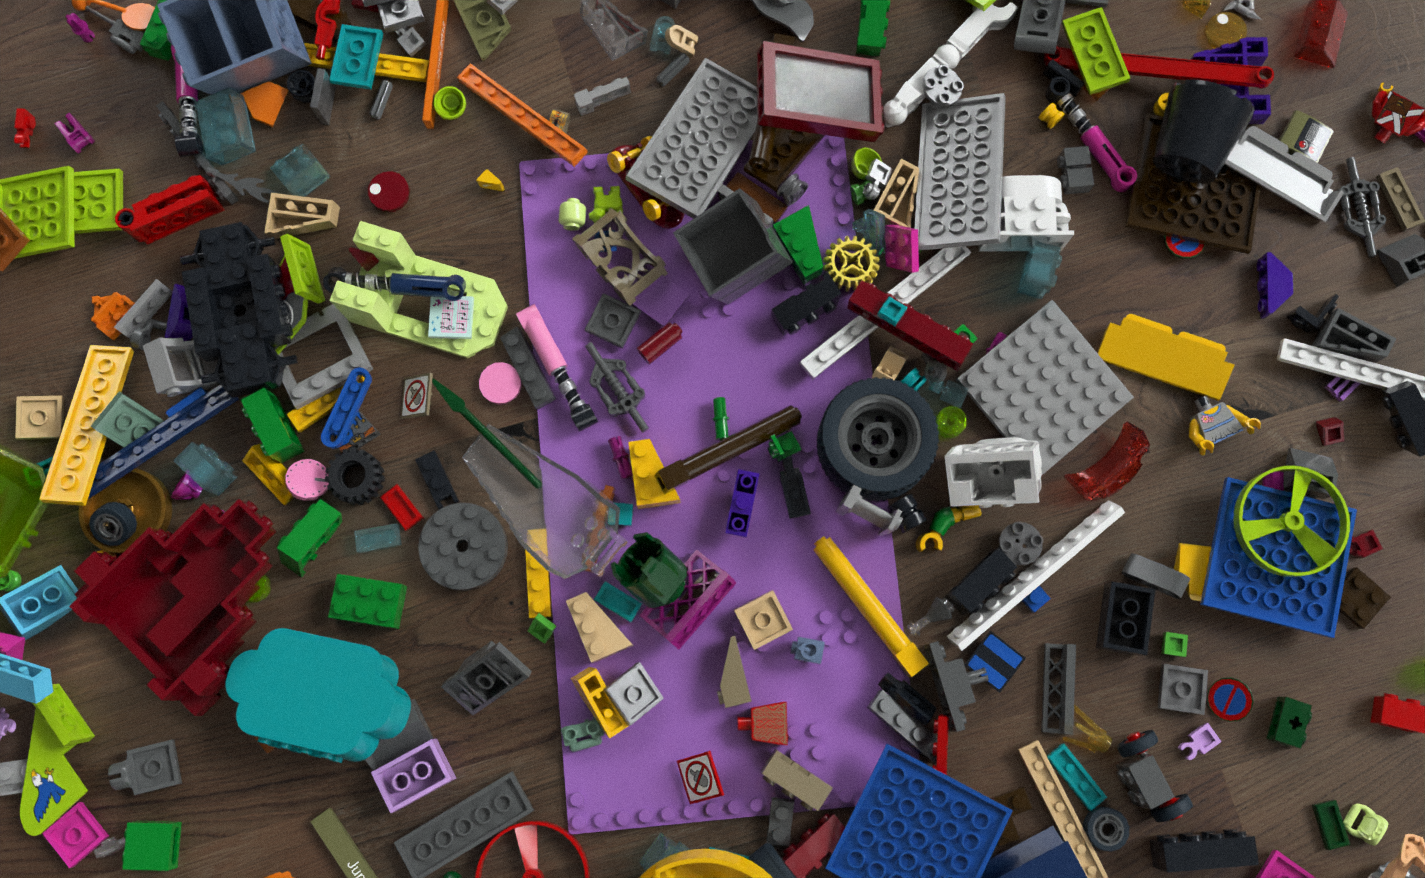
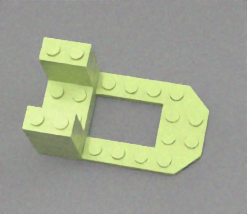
M363 221L359 222L353 242L360 250L374 254L379 260V263L369 271L361 267L359 275L377 274L379 277H384L385 275L390 277L392 273L445 277L455 274L460 275L466 281L464 294L474 297L472 339L429 338V323L397 314L403 295H394L383 289L382 291L378 289L371 291L337 280L330 302L350 322L467 359L476 355L475 353L495 345L508 306L494 279L416 256L401 233ZM453 284V285H449V287H450L452 290H454V291H458V290H459V287H458V286H456V285H454V284Z

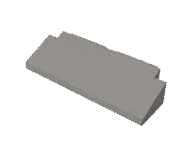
M1255 126L1245 129L1225 165L1320 221L1326 222L1344 194L1342 191L1329 189L1334 182L1331 179L1333 176L1332 172L1299 152H1295L1292 155L1288 154V146Z

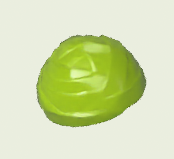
M446 86L436 93L433 106L441 118L454 120L463 115L466 109V99L462 91L456 87Z
M871 148L858 149L853 154L851 160L853 174L858 179L867 180L865 177L871 162L874 159L882 162L879 154Z

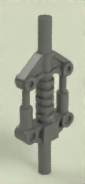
M1355 157L1346 159L1351 182L1337 190L1344 193L1340 198L1342 210L1345 211L1347 220L1344 223V228L1364 238L1368 258L1377 256L1373 235L1386 222V217L1381 215L1379 209L1380 201L1377 191L1380 185L1375 181L1360 180ZM1365 194H1369L1371 204L1374 206L1376 217L1372 221H1369L1370 215H1368L1367 201L1364 199ZM1348 196H1353L1354 205L1357 206L1355 209L1358 211L1356 213L1357 217H1359L1358 221L1351 219L1349 210L1351 207Z
M588 343L585 348L596 363L589 380L591 387L598 390L602 401L612 417L629 413L641 432L644 433L649 427L636 409L641 400L645 398L644 389L640 388L634 377L630 376L626 370L624 360L603 359L593 343ZM613 371L623 372L627 378V383L634 391L631 395H628L625 388L621 387L622 384L615 373H612ZM604 377L611 390L615 391V396H618L619 402L616 404L613 403L609 395L605 394L600 386Z

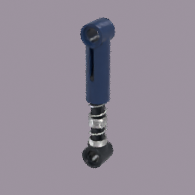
M333 267L323 279V286L330 293H333L336 285L331 277H337L341 282L371 291H376V289L382 291L383 289L394 295L440 297L450 301L461 299L466 289V281L463 277L456 274L445 277L392 273L390 277H386V275L379 277L377 274H365L364 276L356 273V275H353V273L347 272L342 267ZM454 284L459 287V290L453 291L449 285Z

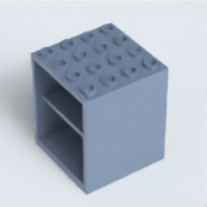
M167 0L157 4L160 11L158 13L159 18L167 28V38L174 46L176 51L174 54L175 59L182 66L184 71L182 75L186 84L223 100L312 64L287 0Z

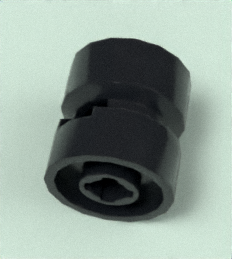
M912 494L887 507L890 513L898 509L902 511L900 517L903 520L899 526L902 534L927 521L922 510L916 508L918 503Z

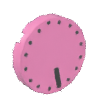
M302 459L293 463L288 468L285 475L286 488L297 499L303 501L315 500L326 493L329 483L325 481V476H329V474L325 472L326 467L320 462L312 459Z

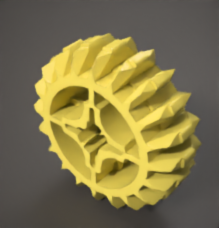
M845 236L844 242L839 238L837 239V244L831 243V250H826L825 254L827 257L823 259L826 265L823 266V270L828 271L835 283H839L838 289H841L843 285L846 286V292H849L850 287H853L855 291L862 280L866 283H872V278L877 277L876 271L879 270L880 266L876 263L880 259L875 256L877 253L876 249L870 250L872 247L871 243L864 244V238L858 242L857 236H854L852 241H850L848 236ZM847 250H853V251H857V252H856V253H849V252H847ZM836 256L840 258V262L843 265L840 271L835 266L834 259ZM863 256L868 264L867 271L863 270V266L860 263ZM855 262V265L852 264L847 267L848 263ZM853 274L856 278L846 277V275Z

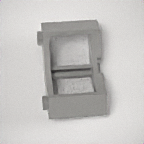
M160 337L143 345L158 394H167V397H173L179 394L192 393L200 387L208 390L220 385L216 381L202 384L200 376L215 372L218 360L206 362L202 357L198 356L195 352L194 340L184 342L183 338Z

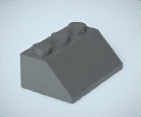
M410 699V714L407 724L401 733L391 739H380L374 753L365 759L372 770L434 739L416 699Z

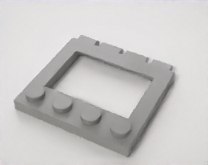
M333 304L322 309L323 316L316 312L307 317L305 325L301 327L292 338L291 343L287 344L286 347L337 321L353 354L298 384L287 365L283 372L282 382L297 410L343 386L353 369L361 367L368 372L373 370L350 321ZM281 352L279 356L284 357L283 353Z

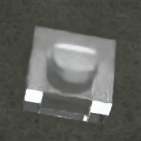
M115 837L101 842V847L94 850L96 859L125 848V839L115 840Z

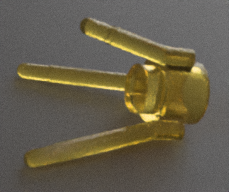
M1074 704V710L1095 730L1092 732L1078 722H1075L1074 725L1089 735L1088 742L1090 744L1066 736L1063 737V740L1087 748L1094 753L1097 750L1105 753L1112 743V738L1106 735L1107 731L1100 728Z

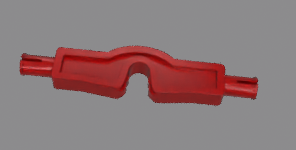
M323 0L317 7L315 19L318 27L315 45L318 47L316 59L324 60L326 49L331 48L337 26L335 20L326 18V16L339 13L340 0Z

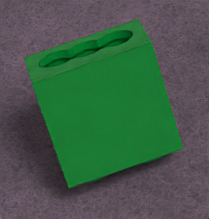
M141 820L127 822L124 832L125 849L122 854V870L169 871L178 868L182 822Z

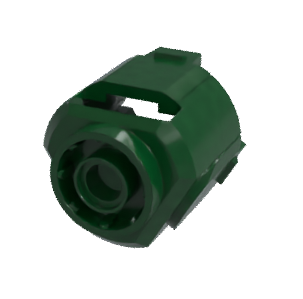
M648 532L634 534L633 538L636 542L624 552L618 564L615 562L611 563L613 576L635 598L649 608H657L673 603L679 598L685 587L687 576L685 564L661 540L654 538Z

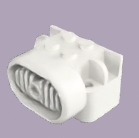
M1045 175L1002 177L1000 243L979 245V251H1062L1073 237L1074 230L1069 231L1068 223L1071 220V216L1066 205L1062 203L1061 182L1055 177Z
M1017 437L984 439L974 444L954 446L945 455L950 506L979 505L980 508H989L996 504H1001V507H1011L1014 504L1039 503L1042 461L1038 441H1027Z

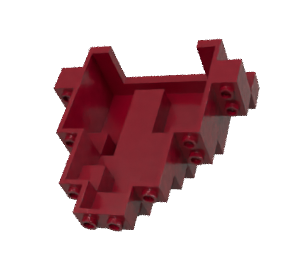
M238 499L225 513L215 504L210 506L203 503L174 533L170 531L165 532L161 528L157 530L149 527L119 557L115 554L112 556L106 552L94 551L74 570L85 584L74 594L77 599L69 607L84 622L104 624L156 677L152 678L147 686L162 701H180L194 716H203L222 697L218 692L225 686L230 669L225 662L245 643L241 637L256 623L252 618L253 612L245 603L261 588L257 582L272 567L268 562L270 557L260 548L277 531L272 527L274 523L267 516L263 515L261 517L256 512L258 507L250 500L246 502Z

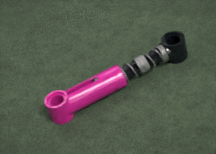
M171 45L175 61L176 101L180 106L179 121L181 130L180 135L175 137L176 150L180 157L203 154V143L195 128L197 114L194 110L196 109L195 105L198 103V89L188 86L184 81L182 75L184 71L182 66L176 61L174 55L176 51L174 46Z
M1064 77L1054 78L1045 92L1046 99L1050 103L1058 104L1060 108H1063V112L1068 114V119L1073 126H1077L1079 133H1082L1080 139L1085 146L1089 147L1091 154L1111 179L1112 188L1117 192H1126L1137 179L1136 170L1131 166H1127L1097 125L1092 126L1090 124V119L1087 120L1086 113L1082 108L1079 109V105H1076L1073 101L1074 98L1071 95L1069 81ZM1054 88L1059 89L1061 93L1056 92ZM1120 176L1125 177L1128 182L1123 181Z

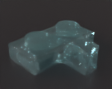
M868 209L864 211V218H859L852 222V229L862 233L865 239L864 244L871 243L872 247L870 250L876 249V254L881 255L885 253V215Z

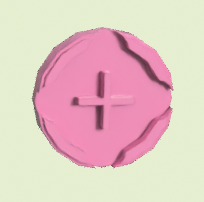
M504 362L487 366L479 379V389L482 395L489 402L497 405L511 402L519 395L522 388V381L517 370L512 365Z

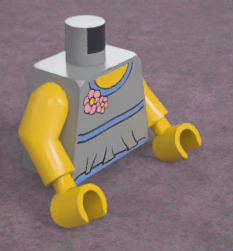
M1207 396L1194 401L1200 413L1190 418L1189 438L1200 448L1199 454L1202 456L1205 455L1206 449L1213 453L1214 444L1243 431V427H1247L1248 434H1254L1253 427L1261 429L1259 419H1250L1224 402L1212 406Z

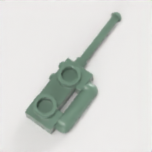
M593 717V720L589 721V719H586L583 723L572 724L561 729L564 744L569 746L572 752L594 747L602 743L601 736H604V731L595 717ZM587 735H591L592 737L577 742V738L584 737Z

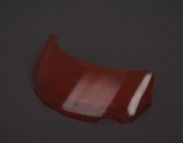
M1126 421L1116 442L1102 459L1083 471L1066 474L1064 478L1087 501H1093L1097 497L1105 499L1114 495L1135 477L1143 465L1141 458L1150 448L1145 432Z

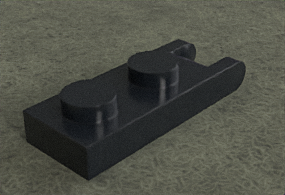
M435 450L415 459L439 510L443 508L441 501L451 496L455 503L460 502Z

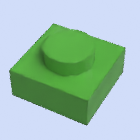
M539 613L534 618L528 632L545 644L550 639L556 625Z
M1163 632L1161 654L1186 657L1188 635Z

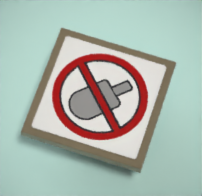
M433 373L404 378L400 419L429 415L430 405H432L430 399L431 395H433L431 392Z

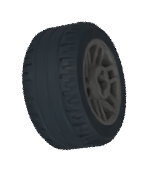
M769 843L763 844L762 847L748 858V860L763 868L772 878H797L784 863L779 853Z

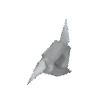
M1232 0L1223 10L1235 8V11L1244 16L1247 15L1246 17L1261 19L1253 12L1254 0Z

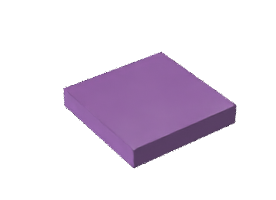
M662 275L635 297L636 301L632 306L641 310L643 314L663 327L672 320L688 299L689 293Z

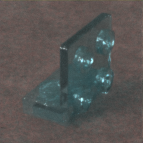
M304 144L294 147L289 154L278 159L271 167V170L294 196H307L331 177Z

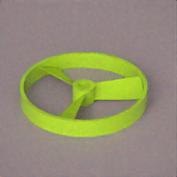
M1281 466L1255 476L1240 492L1234 508V529L1241 548L1255 564L1276 575L1299 577L1326 569L1341 555L1349 538L1350 516L1343 496L1331 481L1309 468ZM1273 472H1295L1289 512L1283 513L1277 519L1243 521V507L1246 497L1261 478ZM1311 479L1318 482L1329 493L1336 505L1340 521V532L1335 548L1304 524L1303 515L1298 512ZM1281 529L1292 532L1316 563L1317 567L1306 572H1288L1278 569L1264 561L1254 551L1249 541Z

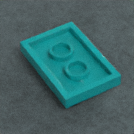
M341 25L329 79L331 84L372 89L383 39L382 30Z

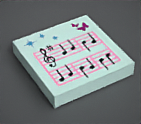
M462 296L458 301L431 297L428 337L472 339L474 297Z

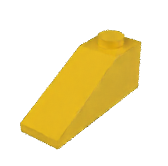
M588 667L570 678L580 697L608 738L613 737L628 727L603 690L606 685L596 668Z

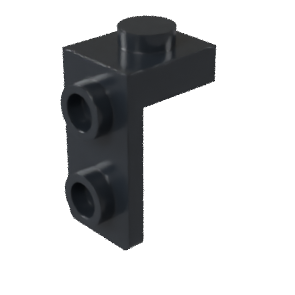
M1334 294L1328 298L1315 316L1299 306L1291 311L1287 318L1295 327L1301 328L1307 333L1314 328L1318 330L1325 322L1324 316L1327 313L1330 314L1336 308L1337 303L1335 302L1339 296Z

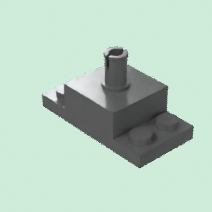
M490 641L465 659L458 672L445 680L441 688L468 712L475 715L529 678L532 671L500 642L495 644L493 641Z
M938 641L923 645L944 715H947L949 718V731L958 732L965 730L966 717L963 710H959V707L976 702L971 685L989 681L988 675L978 677L987 673V671L983 667L966 672L962 658L944 662V658H946L943 645H939Z

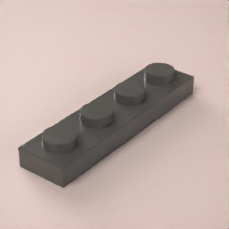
M517 326L502 335L500 338L534 407L539 410L554 401L556 398L521 328Z
M879 690L867 708L932 765H936L937 756H933V743L937 742L938 738L885 691Z

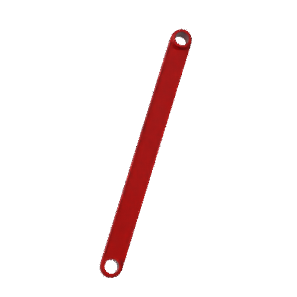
M1056 47L1054 56L1057 58L1053 60L1064 68L1079 70L1071 48ZM1121 53L1129 75L1176 80H1204L1217 84L1257 87L1260 89L1269 86L1274 78V71L1268 66L1261 67ZM1044 54V63L1046 66L1052 60V58H1050L1049 56L1054 54ZM1260 75L1265 76L1267 79H1262Z

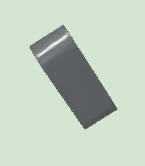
M1131 553L1121 572L1125 577L1156 589L1176 599H1181L1190 582V578L1187 575L1134 553Z

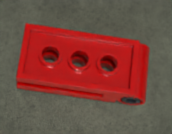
M195 175L180 184L170 185L166 190L150 194L148 198L132 204L134 211L129 208L119 210L115 216V222L136 241L151 244L224 211L222 204L216 199L218 197L216 190L201 175Z

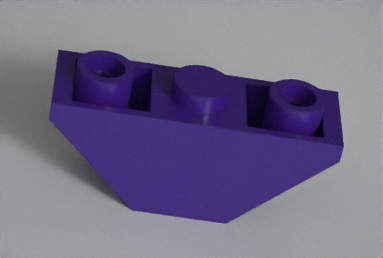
M1271 252L1265 253L1257 262V271L1259 272L1257 290L1260 292L1258 311L1260 312L1261 319L1271 315L1293 295V273Z
M174 284L164 338H183L184 342L190 341L193 335L185 288L182 285Z
M738 469L725 531L726 534L747 538L760 473Z

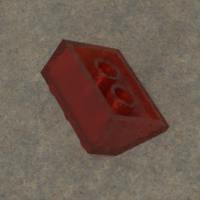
M1311 0L1307 4L1294 57L1331 68L1335 67L1348 12L1340 0Z

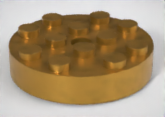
M137 468L88 499L86 506L79 505L80 525L88 540L98 548L116 554H122L149 527L157 530L161 528L166 532L172 517V501L165 485L154 475ZM108 502H118L126 507L128 506L135 515L137 522L135 533L118 546H109L98 541L92 534L89 526L90 517L94 511Z

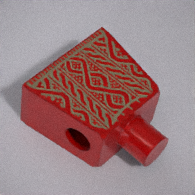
M787 702L750 708L751 717L737 718L738 731H751V740L788 745Z

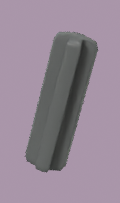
M681 53L657 76V82L661 86H665L689 63V57L685 53Z
M383 80L374 99L369 115L374 119L379 120L385 109L393 88L392 83Z

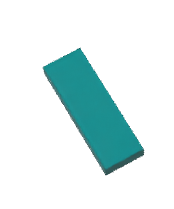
M1064 743L1047 755L1051 765L1088 811H1092L1107 798Z

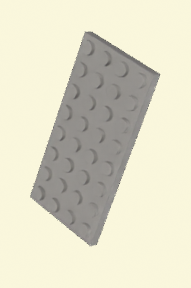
M705 58L626 175L625 180L693 219L705 212L755 133L758 119L757 87Z
M1004 93L958 99L950 106H939L931 103L922 104L919 175L914 228L918 229V251L1000 243L1005 123Z

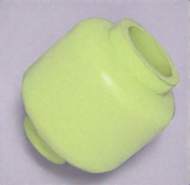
M569 198L566 202L560 204L558 221L564 229L577 231L580 227L584 226L586 207L580 203L579 199Z

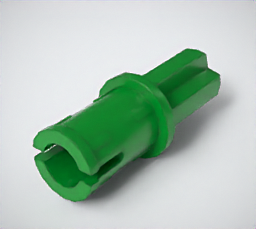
M717 397L713 399L714 418L712 419L715 422L716 440H722L728 437L727 421L729 417H727L726 399L724 397Z

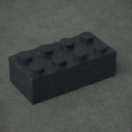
M1223 829V833H1215V831L1209 830L1201 831V835L1183 832L1179 833V837L1170 836V834L1156 835L1157 839H1149L1153 867L1167 873L1259 865L1255 836L1247 835L1246 831Z

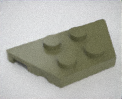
M453 0L482 62L485 61L511 31V26L505 14L501 15L487 3V0Z

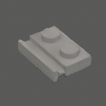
M28 759L0 763V796L23 792Z

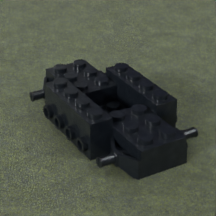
M242 222L199 231L200 235L194 253L180 256V261L182 265L195 262L201 266V268L182 272L195 352L206 362L218 360L215 372L200 376L202 384L216 381L233 398L255 393L262 388L267 390L279 388L282 383L284 369L287 365L297 364L298 359L296 354L280 357L273 348L290 344V336H293L292 326L287 321V316L290 315L289 309L283 300L286 292L284 285L280 284L279 277H282L280 265L276 264L268 253L262 254L264 247L276 245L274 237L258 239L251 229ZM238 308H246L243 316H236Z

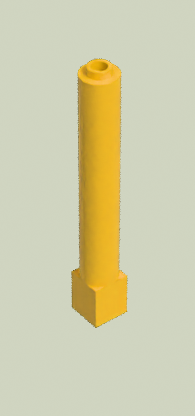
M823 536L814 543L816 547L813 549L815 554L893 654V658L906 675L912 677L929 664L915 644L907 638L831 537L826 539Z

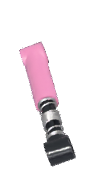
M535 304L516 313L548 375L555 377V382L559 384L558 388L561 394L564 395L563 398L567 399L569 409L571 410L570 415L579 432L596 424L598 420L589 403L585 404V401L581 400L579 396L581 394H578L575 383L567 374L568 370H565L568 365Z

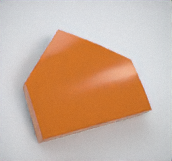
M268 81L242 92L241 97L247 106L251 118L273 128L287 96L288 89Z
M117 292L104 297L93 296L94 316L91 318V321L96 324L99 330L115 341L121 332L114 328V326L135 303L127 296L120 295Z

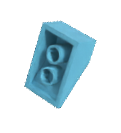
M60 565L0 597V610L17 635L25 637V640L69 613L72 610L69 606L77 599L74 594L78 589Z

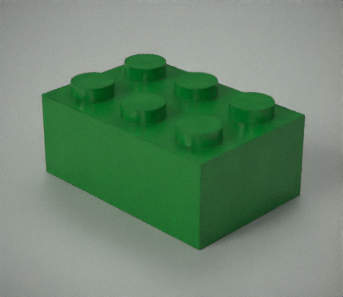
M262 388L241 399L244 406L241 408L247 419L250 418L253 424L251 430L257 438H260L262 442L260 447L265 456H270L272 460L284 463L305 452L277 396L266 388Z
M337 574L328 618L399 629L407 586L399 583Z

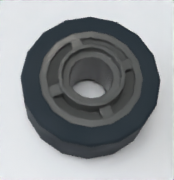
M108 502L94 511L90 517L89 526L92 534L98 541L109 546H118L135 533L137 522L135 515L128 507L118 502Z
M1094 808L1086 815L1083 821V829L1092 846L1099 850L1109 852L1119 850L1128 840L1129 825L1127 819L1121 812L1113 808ZM1105 823H1108L1110 826V831L1108 834L1104 835L1102 832V826Z

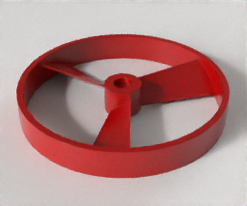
M530 820L519 822L504 829L489 842L479 859L475 878H481L485 858L493 844L503 834L512 829L515 830L526 871L522 878H544L542 871L538 869V825L552 828L568 838L582 859L585 878H590V870L586 854L572 834L554 823Z

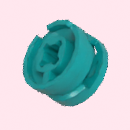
M915 367L901 383H906L910 388L914 387V390L917 392L927 381V378L921 376L919 370Z

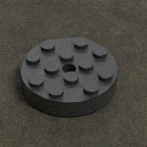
M456 503L438 510L426 522L419 538V557L423 568L434 581L453 590L469 591L485 586L499 574L507 558L508 540L500 521L487 509L471 503ZM468 542V549L465 552H460V545L458 543Z

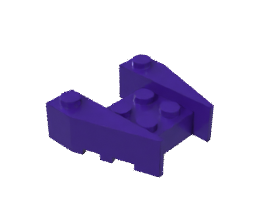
M1246 37L1232 44L1227 43L1216 49L1195 53L1190 60L1262 66L1268 57L1267 37ZM1220 84L1235 90V96L1240 99L1247 98L1252 103L1254 114L1248 124H1264L1271 115L1270 95H1249V87Z

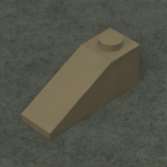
M735 636L730 638L720 684L721 691H717L720 705L724 704L725 708L751 702Z

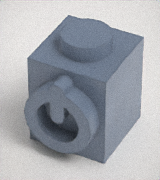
M798 637L797 641L792 642L790 654H794V660L820 665L825 642Z

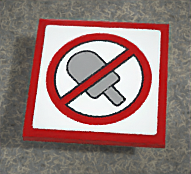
M711 751L677 760L690 804L724 795Z

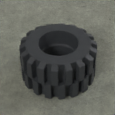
M351 448V451L348 449L342 450V455L339 453L335 454L336 459L334 461L330 459L329 464H331V467H326L325 470L329 474V476H325V481L329 483L327 487L335 497L351 505H355V503L363 505L364 501L369 503L372 501V496L377 497L379 495L377 491L378 489L382 490L384 487L381 485V481L385 482V477L382 475L385 472L380 466L381 463L374 456L362 449L359 451L356 448ZM355 466H363L365 469V479L362 484L355 488H348L345 483L347 472Z

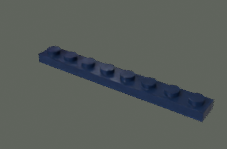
M219 385L100 463L88 499L239 400V398L231 397Z

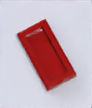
M398 484L380 497L405 531H408L424 519Z

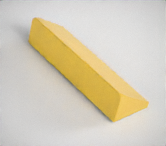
M261 444L252 446L243 458V463L283 505H287L294 496L286 488V467L279 461L272 460L270 456H265L261 450Z

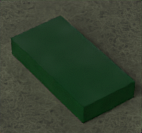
M1332 799L1312 804L1325 849L1332 850L1350 845L1337 801Z

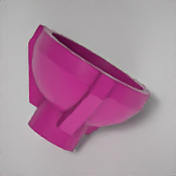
M187 470L176 485L171 497L174 499H191L192 497L197 499L203 487L199 486L193 472Z

